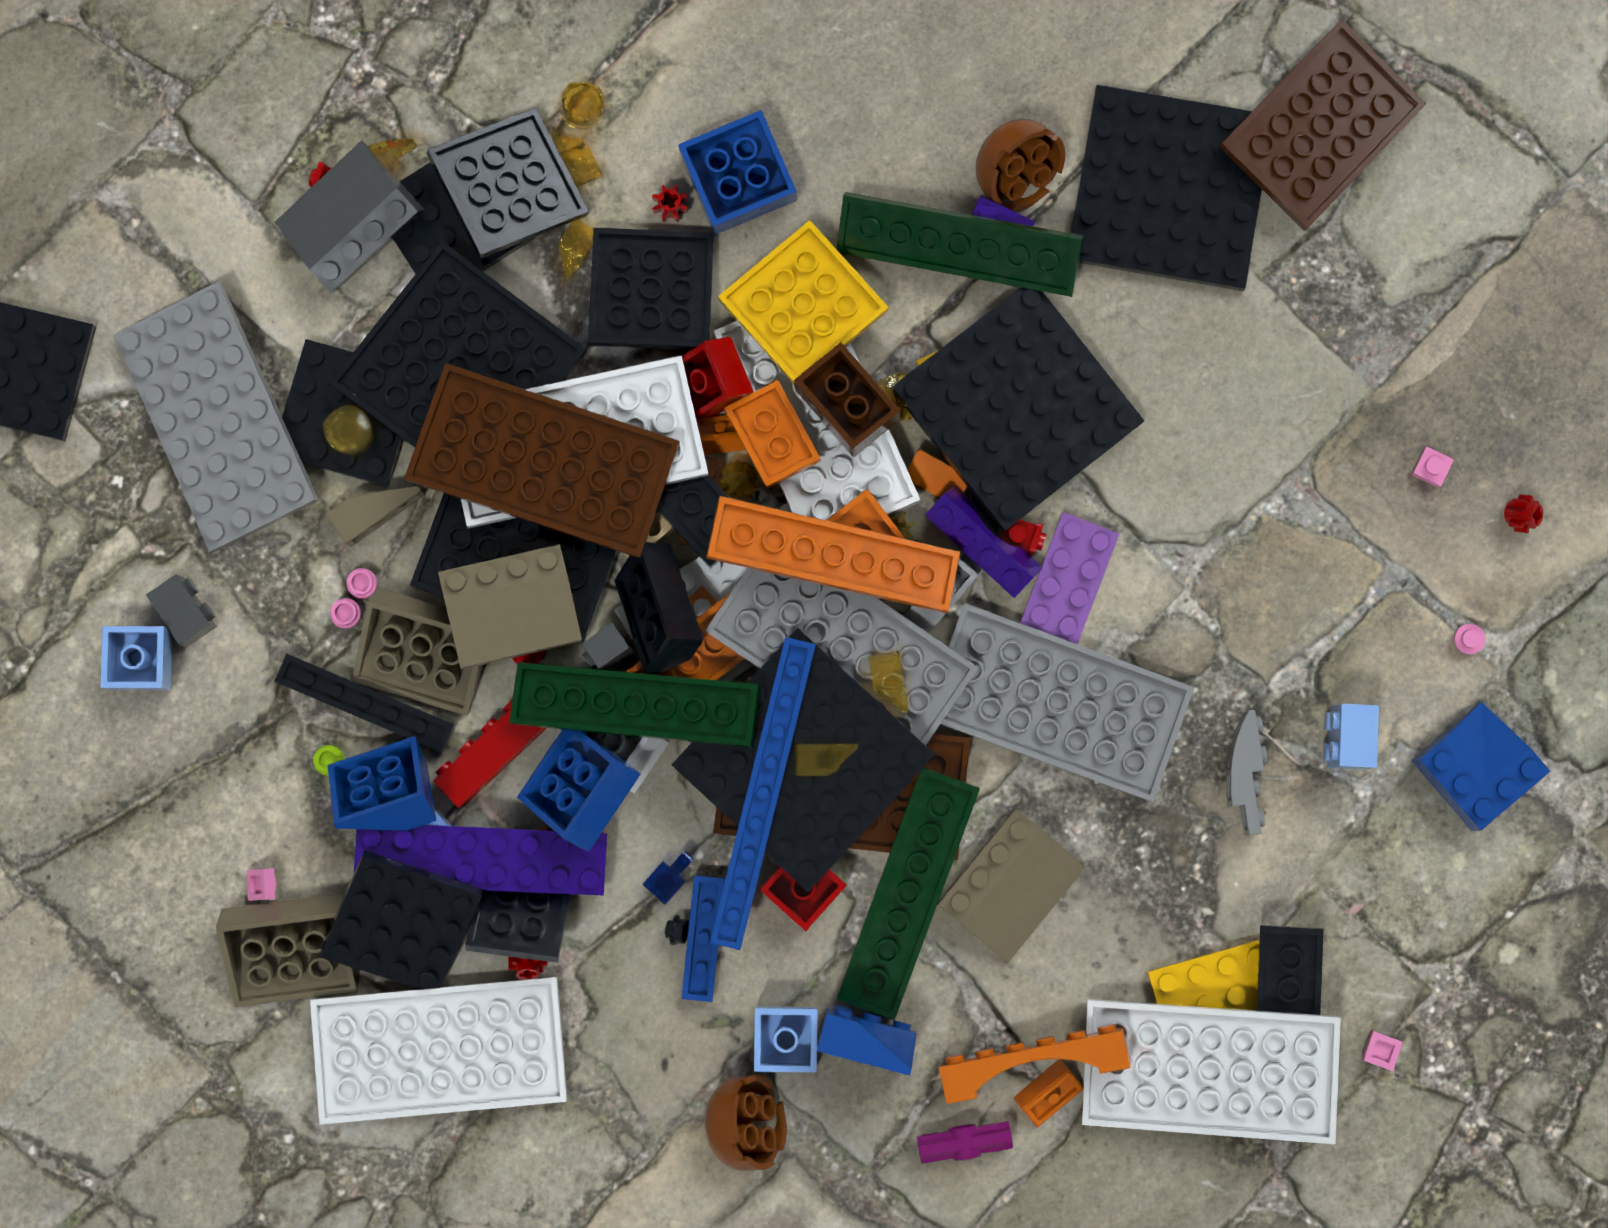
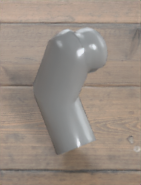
M757 486L752 490L751 497L757 505L774 509L780 507L779 500L770 489Z

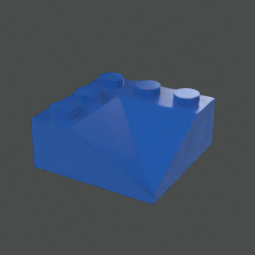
M762 110L678 144L679 154L714 235L797 201L796 188Z
M1482 702L1478 703L1411 760L1471 831L1483 830L1551 772L1535 752Z
M561 730L517 798L564 840L589 852L641 773L586 732Z
M416 736L328 765L333 821L336 829L407 831L436 821L428 764Z
M835 1004L833 1010L826 1008L817 1042L818 1052L910 1076L917 1035L916 1031L910 1030L911 1024L897 1020L893 1021V1025L882 1023L881 1016L866 1012L863 1013V1017L852 1015V1009Z

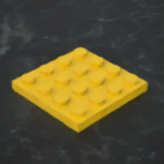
M810 220L718 296V300L793 384L799 375L840 342L847 347L889 311V307Z
M1259 939L1147 971L1156 1004L1257 1011Z

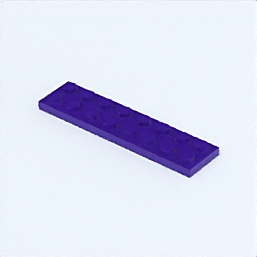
M424 825L407 831L356 829L354 872L363 851L366 850L483 890L604 896L607 834L601 833L588 852L564 840L555 831L442 825Z

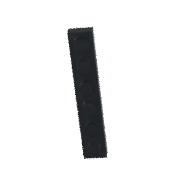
M287 653L274 681L406 738L416 736L418 743L441 753L445 752L456 726Z

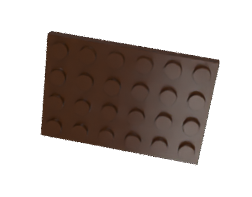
M1341 19L1219 147L1305 231L1426 103Z

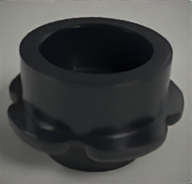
M676 915L673 921H667L665 938L669 939L671 945L686 943L689 921L680 919L679 915Z

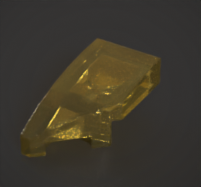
M550 132L576 187L602 177L589 146L584 144L583 139L575 138L574 140L561 136L560 132Z
M393 139L368 146L376 156L390 150L395 160L418 148L413 139Z
M579 219L571 222L558 245L564 267V276L569 280L582 265L593 246V228Z
M899 651L868 656L872 687L877 691L878 696L884 700L887 699L903 713H909Z
M795 744V776H829L831 773H835L840 768V765L858 749V744Z

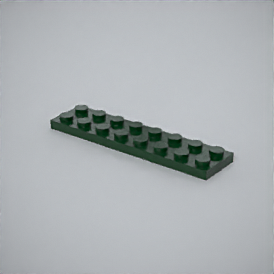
M845 192L842 200L837 250L841 254L1072 297L1083 235Z
M518 662L509 723L520 726L753 748L761 686L752 683Z
M925 767L919 772L838 991V1000L895 1020L980 787Z

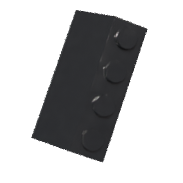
M646 542L641 558L629 555L614 582L644 673L657 675L690 660L704 639L703 632L699 628L695 616L694 607L686 590V583L682 579L678 568V561L674 556L671 545L667 543Z

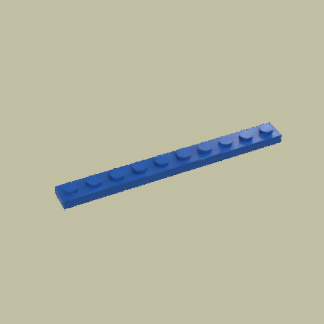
M785 637L710 939L712 944L741 950L816 644Z

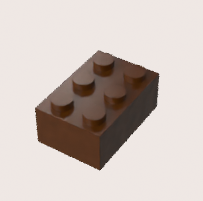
M842 342L794 380L796 392L853 458L900 420V409Z

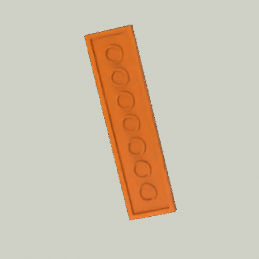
M720 496L717 502L706 558L947 613L950 609L960 552Z

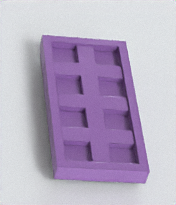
M1062 512L1042 563L1043 569L1037 576L1020 623L1078 644L1119 533Z

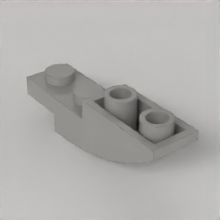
M961 548L958 550L960 555L950 608L983 570ZM911 605L902 616L929 633L946 613Z
M1255 710L1243 713L1231 741L1226 768L1227 807L1240 805L1244 835L1262 834L1261 827L1265 826L1263 810L1258 809L1256 797L1260 796V786L1258 779L1253 778L1252 772L1264 771V765L1268 763L1265 746L1260 745L1259 734H1263L1262 719L1260 716H1256Z

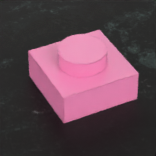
M1426 446L1423 448L1411 475L1439 488L1442 486L1454 459Z
M274 868L247 870L248 901L275 899L277 882L274 877Z
M1371 1030L1361 1060L1393 1071L1403 1042Z

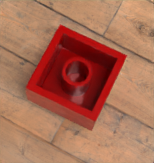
M731 336L705 341L682 356L696 420L716 416L724 411V407L754 392Z
M779 867L762 886L760 891L806 932L847 884L829 869L817 884L807 892L785 870Z

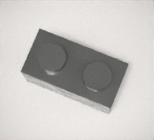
M176 574L147 593L146 596L177 643L188 647L217 627L212 620L216 616L206 602L201 604L195 595L199 591L189 577L185 579Z
M610 623L582 643L586 650L582 656L591 669L617 671L637 657L613 623Z

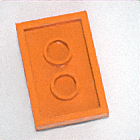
M779 380L724 407L766 489L821 461L817 450Z

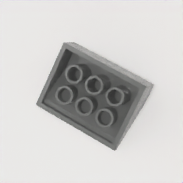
M360 141L282 214L275 223L308 269L331 293L346 283L416 218L424 208L363 141Z

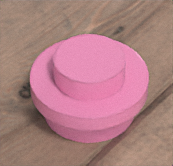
M358 568L349 574L346 584L350 594L356 598L364 599L374 594L378 582L372 571L366 568Z
M342 598L332 605L330 617L336 626L343 629L352 628L361 618V609L354 600Z
M1465 624L1455 632V646L1464 654H1475L1485 645V634L1477 625Z

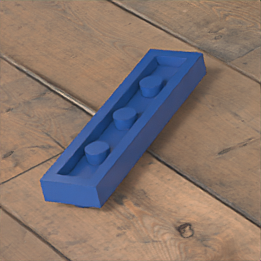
M694 875L681 999L713 1002L718 945L710 943L725 878Z

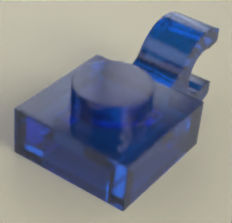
M684 851L671 866L663 861L642 885L666 905L686 883V880L680 874L690 865L694 858L687 851Z

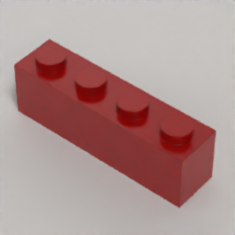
M512 700L503 708L506 713L496 721L493 718L482 727L480 731L483 735L475 742L472 739L466 742L458 750L461 755L453 763L448 760L435 772L438 777L433 782L458 808H463L547 729L510 724Z

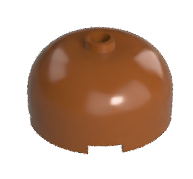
M1016 119L1006 122L996 128L985 139L978 152L975 166L977 182L983 193L991 201L1014 212L1025 210L1048 194L1050 191L1045 186L1054 179L1057 172L1062 173L1065 163L1064 144L1055 133L1040 122L1031 119ZM1018 174L1034 187L1039 188V190L1031 196L1021 198L1027 189V183Z
M763 1075L738 1076L723 1082L713 1092L707 1104L705 1132L709 1146L723 1164L735 1170L755 1171L769 1169L775 1165L773 1160L777 1152L784 1150L787 1123L783 1101L776 1103L772 1090L774 1084ZM775 1114L777 1115L775 1129L770 1126L756 1128L753 1125V1122L772 1120Z

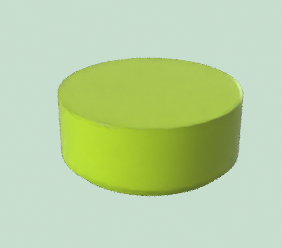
M325 745L315 752L313 764L320 774L329 776L328 765L344 760L345 755L338 747Z

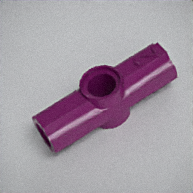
M1009 1121L976 1126V1124L959 1125L949 1128V1131L916 1136L921 1164L954 1159L955 1161L968 1160L980 1157L982 1153L998 1152L1013 1148Z

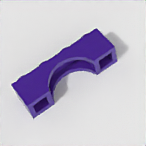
M955 485L945 492L925 514L1013 598L1043 569L1021 547L1011 546L996 537L980 519L977 506Z

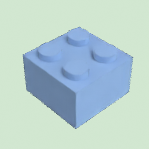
M102 626L101 688L108 690H172L173 635L169 629L164 626Z
M1339 704L1329 707V712H1325L1324 730H1328V743H1324L1323 760L1327 761V768L1359 770L1377 768L1378 705Z
M755 1007L754 1072H817V1007Z

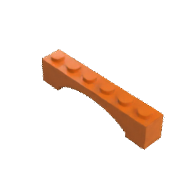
M1108 1024L1097 1027V1033L1086 1035L1085 1030H1078L1067 1033V1039L1055 1041L1054 1036L1036 1039L1037 1045L1025 1047L1024 1042L1006 1045V1051L994 1053V1049L989 1048L976 1051V1057L964 1059L963 1054L946 1057V1063H942L939 1066L946 1104L976 1099L980 1095L979 1088L991 1078L1012 1067L1032 1061L1047 1059L1079 1061L1098 1067L1100 1074L1131 1068L1124 1028L1116 1029L1115 1024Z

